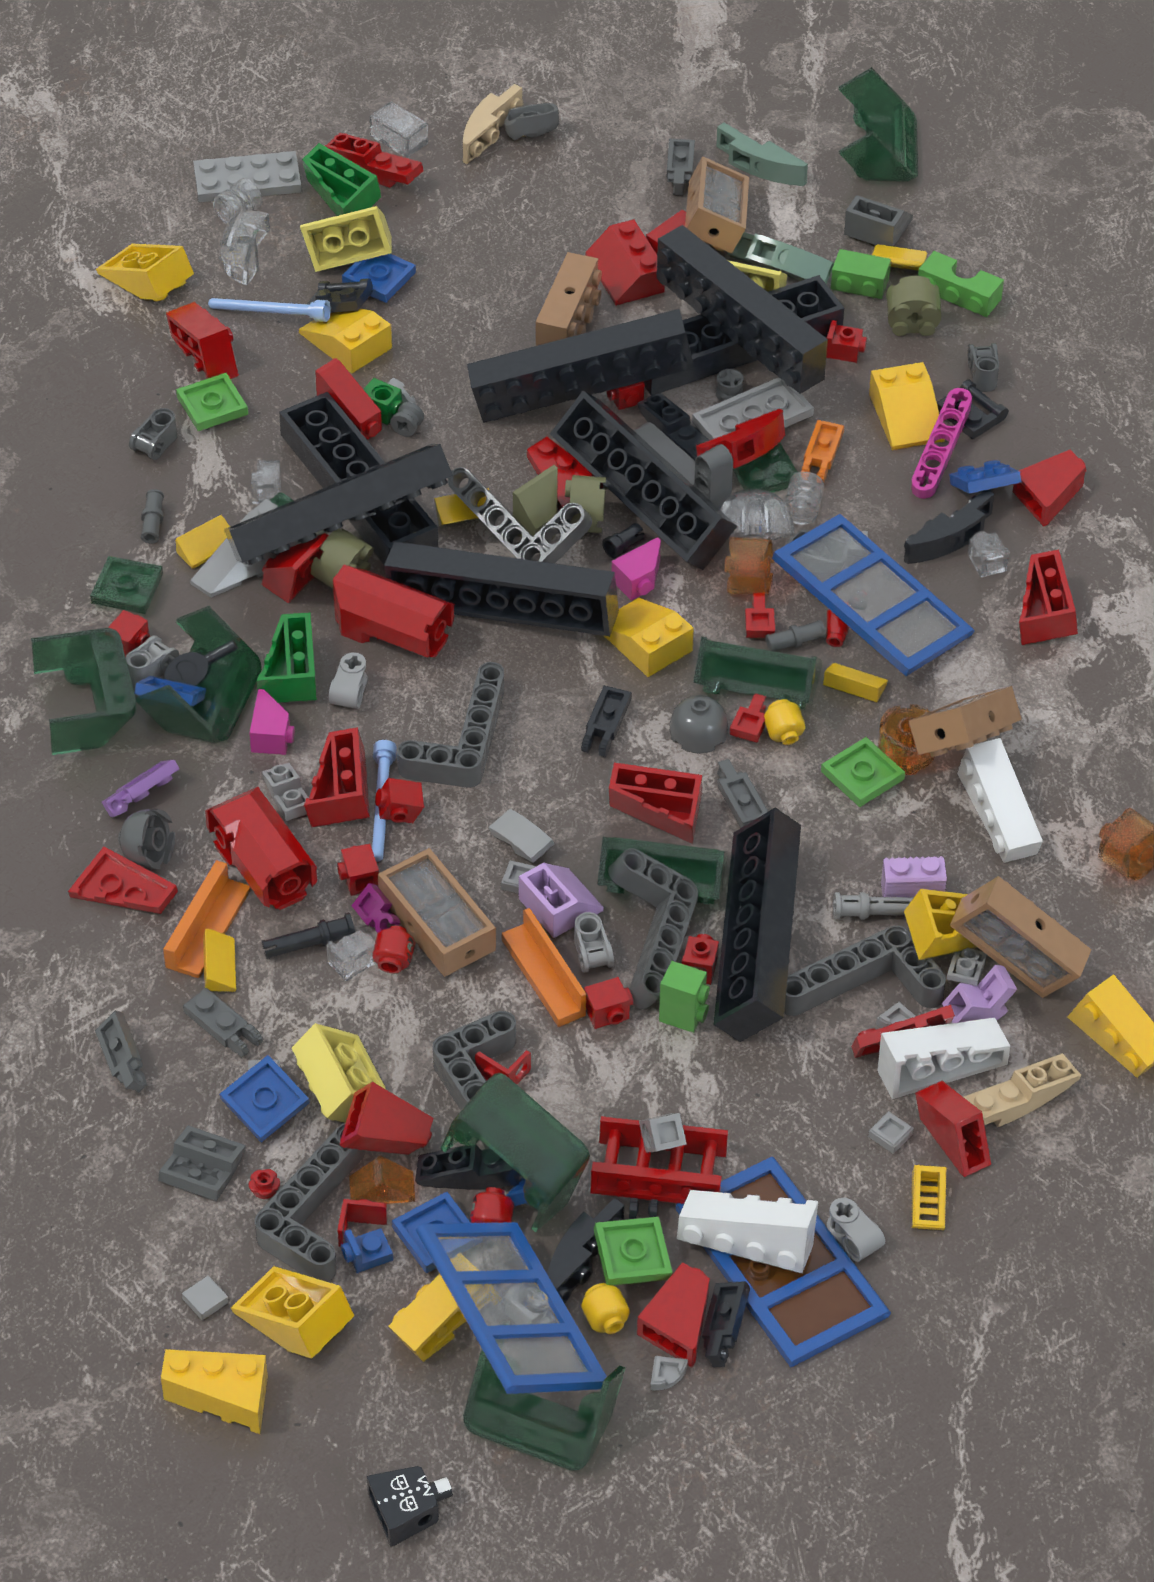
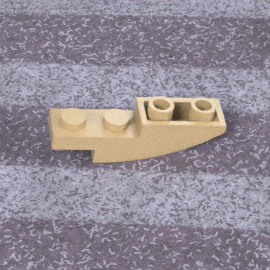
M514 84L499 97L490 93L475 108L466 124L463 135V162L465 164L480 156L486 148L498 140L500 135L499 127L504 125L509 109L523 106L522 87Z
M1062 1053L1015 1070L1011 1080L964 1096V1098L982 1111L984 1125L994 1122L997 1127H1000L1051 1101L1080 1079L1081 1074Z

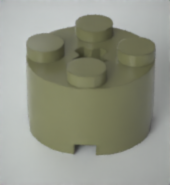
M907 276L899 279L900 283L894 287L893 284L890 285L886 293L887 316L893 333L897 336H904L907 333H920L923 336H930L935 333V328L941 321L939 287L936 284L935 286L931 284L930 279L923 276Z
M572 475V480H566L565 497H570V503H578L591 515L592 525L587 532L602 534L603 528H598L597 524L598 521L604 520L606 490L600 489L601 483H606V477ZM581 513L573 516L571 524L577 523L580 520Z
M343 528L337 529L327 537L320 547L323 553L321 559L315 557L311 567V575L333 588V578L344 564L369 571L371 564L368 562V559L371 557L374 548Z

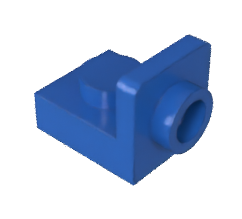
M381 1228L354 1237L351 1229L344 1231L345 1243L341 1244L342 1254L347 1263L352 1262L356 1273L393 1261V1252Z

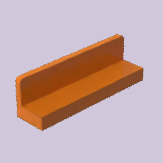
M215 861L163 948L166 968L199 978L204 971L203 939L205 929H212L225 934L250 892V886L229 879L227 863Z
M531 909L523 910V924L502 932V942L558 1027L586 1016V993Z

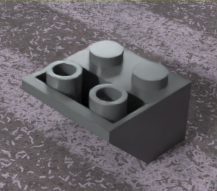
M856 195L846 210L844 235L874 245L894 247L913 220V215Z

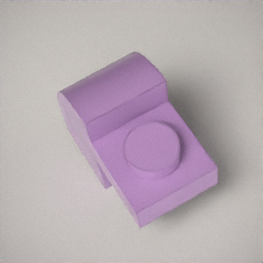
M995 965L977 986L959 983L942 1005L945 1007L951 1004L955 1015L952 1023L988 1018L998 1020L1008 1012L1004 1004L1015 993L1017 988L1006 968L1001 965Z

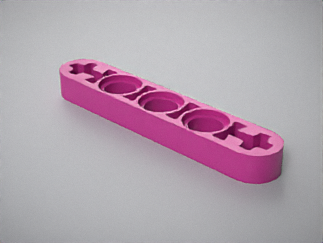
M955 388L948 393L913 474L911 490L918 498L926 499L935 494L972 406V396L964 388ZM959 400H963V401L960 402L959 407H958V410H956V409H955V402H958ZM949 418L958 421L955 426H947L943 422ZM938 439H945L949 444L945 447H939L934 442ZM929 460H937L940 462V465L931 468L925 463ZM925 476L929 477L928 484L921 487L920 485L924 483Z

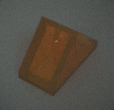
M378 1156L349 1176L351 1200L367 1199L372 1202L385 1204L415 1202L413 1171L382 1156Z

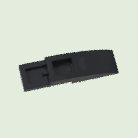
M662 393L651 395L647 399L638 402V408L646 421L654 424L695 461L697 457L696 445L710 440L691 425L690 415Z
M983 490L977 496H973L962 509L953 512L950 517L941 512L933 520H928L921 530L915 535H910L905 541L904 562L907 564L920 563L948 555L981 536L984 531L985 519L992 514L994 493L989 490Z
M540 1138L481 1150L476 1143L421 1154L418 1155L415 1182L418 1185L433 1188L465 1190L519 1185V1176L543 1171L545 1144Z
M615 1198L594 1218L583 1211L564 1234L554 1252L547 1275L564 1304L570 1298L572 1291L579 1284H585L593 1273L592 1257L599 1253L594 1234L595 1223L624 1220V1204Z

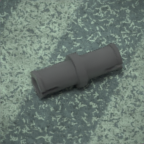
M157 489L147 491L145 509L141 513V520L143 521L141 539L149 544L158 541L160 524L164 519V513L162 512L164 494Z
M817 620L816 622L798 627L797 625H791L788 630L766 635L765 639L770 653L791 646L798 648L802 646V643L825 638L826 632L823 622Z

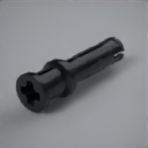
M348 912L342 918L327 922L322 919L317 922L315 927L268 940H261L263 949L276 946V948L264 952L266 959H270L321 943L323 946L328 947L334 941L349 937L353 940L357 939L352 917Z

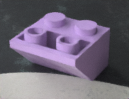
M542 863L519 876V900L526 908L531 909L539 923L553 938L575 927L576 917L585 912L599 914L603 912L604 907L569 868Z

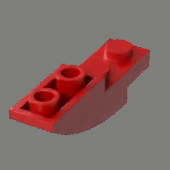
M339 133L325 145L332 151L376 175L378 183L389 188L396 182L408 185L424 171L422 162L382 152L380 143L346 133Z
M777 409L735 425V431L696 445L697 456L722 444L731 453L734 469L757 459L774 448L784 438L783 410Z

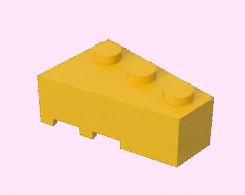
M1113 974L1088 992L1067 1018L1138 1078L1154 1066V1022Z
M459 1255L454 1260H450L456 1271H476ZM439 1273L430 1284L424 1285L417 1292L416 1298L406 1308L400 1309L395 1314L392 1323L388 1327L397 1338L424 1362L454 1339L455 1335L452 1332L467 1321ZM489 1284L465 1285L479 1311L488 1304L494 1308L501 1302Z

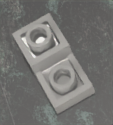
M290 763L276 765L271 769L262 771L267 788L285 821L307 814L304 803L306 798L309 797L302 789L300 777Z
M512 809L507 810L489 826L494 837L510 844L515 854L532 863L542 857L554 845L553 840L546 833Z
M972 948L955 952L948 970L947 980L977 986L985 966L987 954Z

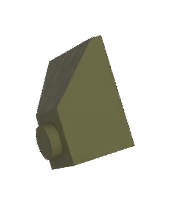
M555 465L551 466L513 491V516L532 536L539 532L557 514L558 467Z

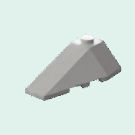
M265 499L250 511L241 522L278 506ZM226 538L194 575L190 583L212 598L240 586L244 579L257 575L258 578L263 576L262 568L268 559H274L278 554H272L271 551L263 554L264 560L248 565L245 562L242 563L236 560ZM296 540L292 543H289L290 547H293L297 544H300L301 542L298 543Z

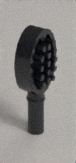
M232 639L206 654L188 652L179 655L167 666L165 679L198 686L210 674L211 665L238 650V645Z

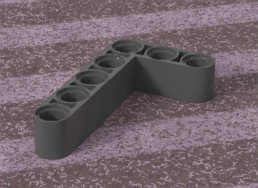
M647 422L634 429L642 439L720 510L731 504L733 458L724 445L719 444L697 456L694 461L651 422Z
M462 467L455 468L451 471L453 476L448 478V485L454 493L516 558L531 560L535 554L540 553V562L555 564L592 525L591 515L578 503H568L539 532L532 536L469 470ZM468 478L467 485L459 488L460 482ZM486 496L484 505L477 507L479 499ZM581 513L580 520L577 523L571 524L573 516ZM504 515V521L500 525L495 526L496 519ZM557 533H561L559 541L551 544L552 537ZM522 534L520 543L513 545L514 538Z
M487 662L479 667L459 745L450 746L415 740L402 742L397 748L398 772L400 776L409 780L472 788L480 784L504 696V668L502 665L496 662Z
M628 848L610 865L608 873L615 884L657 907L629 988L633 998V1005L640 1009H647L660 998V983L671 961H677L698 898V889L695 883L687 877L637 849Z
M894 925L788 975L784 1014L789 1016L802 1014L891 970L921 1006L935 1008L943 1002L946 976L932 958L919 960L910 931L905 927Z
M507 1011L494 1012L441 1035L435 1039L432 1046L435 1072L485 1149L521 1142L518 1129L475 1065V1054L478 1051L489 1058H493L511 1050L516 1045V1019L512 1013Z
M345 1123L341 1124L255 1217L256 1241L263 1250L301 1274L326 1282L332 1280L337 1271L334 1246L302 1226V1224L365 1155V1150L343 1148L339 1145Z

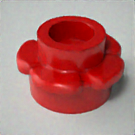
M271 1169L253 1172L250 1176L251 1181L248 1183L249 1189L260 1199L273 1197L280 1187V1179L277 1178V1173Z

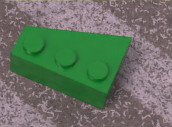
M320 143L302 159L308 182L336 216L371 208L381 198L376 175Z
M311 612L281 615L272 638L269 654H266L263 670L257 678V693L258 689H264L277 703L317 700Z

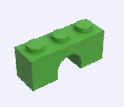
M933 251L919 268L918 276L930 279V283L934 286L936 284L939 287L941 299L988 317L1002 300L1004 279L982 270L972 278L957 277V260Z

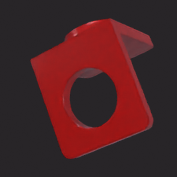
M526 1050L507 1069L478 1051L475 1054V1065L486 1082L491 1085H497L510 1093L530 1072L531 1052ZM523 1064L522 1069H521L520 1072L516 1075V1073H517L519 1067Z
M343 1199L337 1230L338 1246L341 1247V1244L345 1243L344 1231L348 1228V1222L387 1225V1204L372 1202L367 1199Z

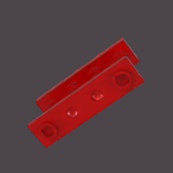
M601 1116L599 1143L607 1144L604 1163L593 1162L590 1193L645 1200L656 1199L658 1201L685 1204L690 1190L721 1193L722 1176L713 1175L715 1157H726L728 1130L683 1125L687 1145L664 1150L671 1151L668 1170L649 1168L651 1152L645 1151L639 1120ZM620 1146L639 1148L636 1166L617 1164ZM684 1153L703 1155L700 1173L681 1171Z

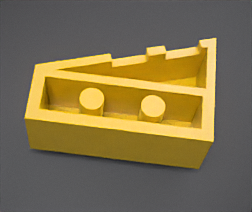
M920 889L906 907L904 914L919 960L977 947L950 926L961 898L968 894Z
M165 1349L161 1374L164 1400L203 1413V1411L220 1416L224 1422L231 1424L234 1421L248 1426L250 1431L260 1434L268 1378L266 1355Z

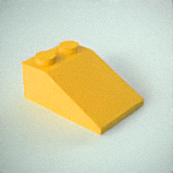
M131 244L96 268L99 275L140 299H151L155 302L165 299L171 290L183 286L186 280L194 275L183 246Z
M359 309V311L331 312L327 322L313 320L299 329V334L332 359L337 358L350 373L356 372L392 349L391 324L370 310Z
M924 362L872 370L869 395L891 449L897 450L926 445L939 416V410L932 382ZM938 439L934 443L944 442L945 439Z
M637 598L619 609L610 637H604L647 677H650L693 651L694 628L676 611Z
M275 1266L231 1307L234 1314L289 1352L311 1359L354 1317L341 1286Z

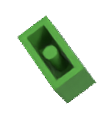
M839 249L832 268L831 289L882 299L889 281L891 259Z
M671 961L660 983L659 1022L694 1033L698 1023L705 1021L709 1010V1005L705 1004L710 991V986L706 985L707 972Z

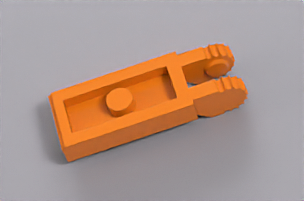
M817 420L804 455L800 480L807 481L810 476L811 466L820 467L817 473V483L824 484L828 469H831L841 442L844 425Z

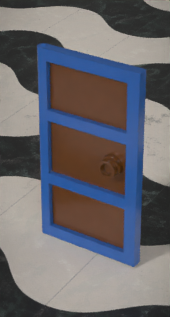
M770 1157L721 1181V1193H731L733 1198L744 1199L747 1195L760 1196L761 1201L777 1202L778 1198H790L792 1203L806 1204L807 1201L774 1157ZM676 1203V1211L680 1215L684 1204ZM818 1215L816 1217L813 1247L803 1273L702 1246L728 1282L746 1281L748 1283L750 1292L746 1307L790 1368L888 1318L891 1314L890 1310Z

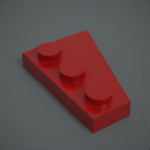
M548 436L527 449V458L538 475L553 465L558 467L559 510L570 503V497H565L566 480H572V475L594 476L575 457Z
M104 846L68 890L71 898L158 914L163 912L178 892L175 884Z
M951 1004L904 1021L895 1022L877 1030L871 1028L858 1033L851 1046L855 1058L879 1052L881 1033L950 1024L955 1017Z

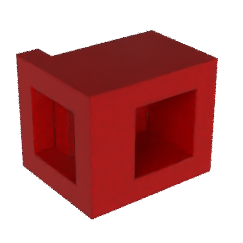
M832 320L827 335L826 358L857 363L860 352L865 353L867 337L863 336V329L837 325V321Z
M699 934L696 937L689 936L682 958L683 965L706 969L702 971L707 972L706 984L709 985L712 984L718 960L719 941H715L708 934Z

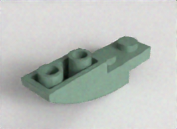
M725 122L717 127L716 147L729 154V164L751 175L769 181L796 186L807 184L808 164L771 141L761 145Z
M744 232L733 253L728 252L731 258L787 274V277L800 281L820 275L827 284L834 266L832 261L756 233L752 235Z

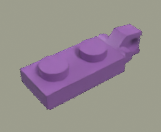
M175 760L160 761L116 790V793L103 800L102 804L109 816L115 817L126 812L132 800L134 802L140 801L150 794L148 789L155 785L160 787L173 779L171 774L179 770Z

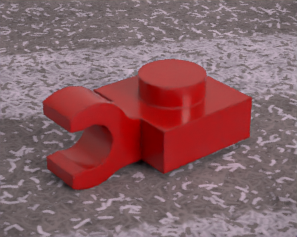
M753 593V608H745L746 638H765L766 635L775 633L774 608H765V593Z
M755 693L749 708L739 707L730 726V735L758 743L765 728L764 714L766 706L764 702L766 696Z

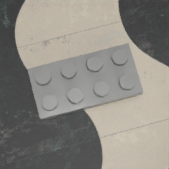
M296 151L193 161L198 202L302 193Z
M778 377L692 414V423L704 436L712 440L735 431V425L777 409L783 410L784 426L786 428L813 416L814 407L802 394L787 386Z

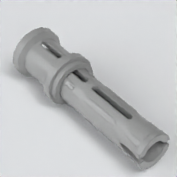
M834 892L833 916L834 919H840L841 916H859L860 920H865L869 915H905L904 910L914 897H869V894L865 892H860L859 895H841L840 892Z

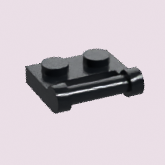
M370 278L361 279L360 282L345 283L320 281L317 292L307 304L310 305L311 302L316 300H328L331 312L359 311L371 295L373 284Z
M970 379L965 380L961 384L960 388L968 390L971 393L972 399L990 412L987 415L972 403L962 432L973 440L1002 422L1007 417L1009 410L1002 404H996L983 394ZM947 396L937 401L939 414ZM959 400L958 402H955V409H956V410H958L959 404H960V402L963 401V400ZM947 419L954 426L958 423L955 419Z

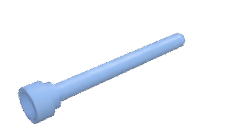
M212 298L208 302L209 307L212 309L309 315L310 318H314L315 321L327 322L331 314V306L328 300H316L311 302L310 305Z
M379 740L373 745V759L378 764L376 792L379 788H382L389 778L390 765L396 759L397 746L389 740ZM375 804L372 850L376 862H380L384 857L386 820L380 819L379 807Z

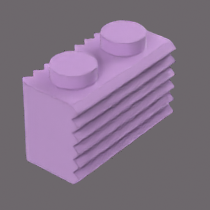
M922 856L920 859L918 857L914 859L912 857L908 859L905 857L894 859L892 857L890 860L888 858L883 860L881 878L883 897H915L920 889L945 892L947 877L945 862L942 856L939 858L935 856L924 858Z

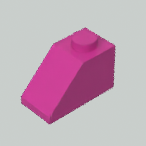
M658 537L612 561L611 571L615 572L616 586L631 601L641 595L648 594L655 587L661 552V540Z
M258 689L250 728L251 752L286 755L288 743L293 744L295 727L290 726L289 713L264 689Z

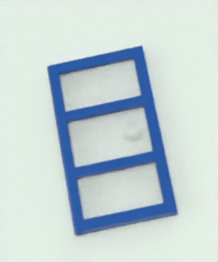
M841 514L776 550L772 556V559L905 676H908L969 638L975 631Z
M517 1222L421 1224L416 1228L417 1234L507 1394L600 1390L606 1388L609 1383L608 1377Z

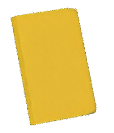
M879 244L875 246L872 254L891 259L890 267L919 271V268L927 259L926 251Z
M456 494L434 498L439 526L478 518ZM486 496L479 499L477 507L484 505Z
M219 515L176 538L177 554L192 569L205 563L227 538L224 529L230 526L225 518Z
M837 663L831 664L825 670L823 681L825 686L874 702H878L888 683L887 679Z
M205 929L203 939L205 988L210 991L236 992L234 938L212 929Z

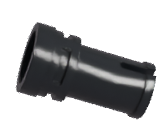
M633 523L620 533H614L606 537L602 541L605 553L613 559L617 558L629 546L645 537L644 533L638 535L639 532L643 531V528L638 523Z

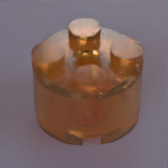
M730 537L729 551L731 556H726L725 573H730L727 581V592L729 594H769L773 580V573H770L771 563H774L772 559L774 554L772 540Z
M910 704V708H900L901 705H897L888 709L881 718L878 748L904 770L906 775H914L918 770L931 764L935 757H931L930 752L918 755L909 720L931 711L914 704Z
M1128 808L1112 824L1106 823L1100 830L1099 837L1102 840L1099 846L1098 857L1124 877L1139 880L1154 868V823L1134 809Z

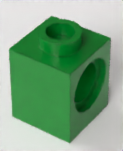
M373 378L364 388V391L381 410V423L389 425L390 420L394 414L398 413V409L403 403L402 390Z

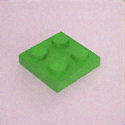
M227 373L176 389L177 398L197 431L248 415V406Z
M867 737L821 764V772L859 808L905 778V771Z
M659 1217L595 1223L594 1234L606 1285L668 1280L672 1276L673 1272Z

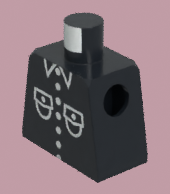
M419 1466L367 1476L368 1496L390 1547L436 1524L439 1520L437 1502L453 1497L447 1477L428 1483L422 1467Z

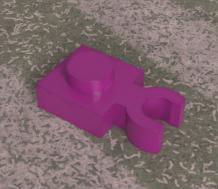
M369 883L351 905L365 924L375 927L377 933L387 929L388 922L398 926L401 923L398 916L388 913L392 903L375 884Z

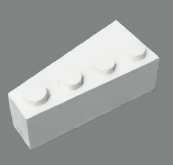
M1001 738L974 744V746L966 748L957 774L992 839L995 852L999 853L1004 863L1036 855L1043 840Z
M995 1018L881 1033L877 1071L891 1098L895 1099L918 1092L939 1081L948 1083L1008 1065L1010 1044Z
M690 1190L679 1215L677 1239L803 1273L813 1247L818 1201L807 1200L806 1204L792 1203L790 1198H778L777 1202L761 1201L760 1196L747 1195L744 1199L733 1198L731 1193Z

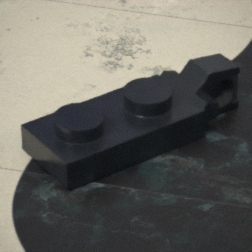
M746 1281L715 1283L702 1332L704 1348L707 1350L705 1357L708 1358L713 1368L725 1367L729 1357L728 1349H733L735 1342H737L750 1292V1286Z

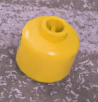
M787 699L771 703L764 714L769 737L775 742H782L784 745L793 744L799 740V736L806 729L800 707Z
M606 1283L596 1284L589 1288L581 1304L590 1327L598 1333L614 1334L620 1331L630 1314L629 1307L620 1289L614 1285H606Z

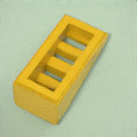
M914 1165L912 1170V1228L944 1230L946 1167ZM920 1181L937 1182V1187L922 1186ZM920 1192L937 1193V1197L920 1196ZM920 1203L937 1204V1209L920 1208ZM920 1214L937 1215V1221L919 1220Z

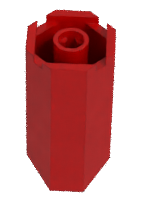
M345 564L333 578L335 619L337 624H339L342 636L360 643L369 642L370 637H376L377 640L381 639L424 657L430 656L432 658H435L446 644L449 635L445 634L444 631L446 625L450 627L453 625L454 604L370 571Z
M255 787L205 810L209 833L215 832L217 840L213 841L216 850L227 865L232 864L236 866L264 906L270 907L269 904H272L275 909L282 910L305 898L307 895L305 889L309 884L313 888L317 883V867L259 787Z

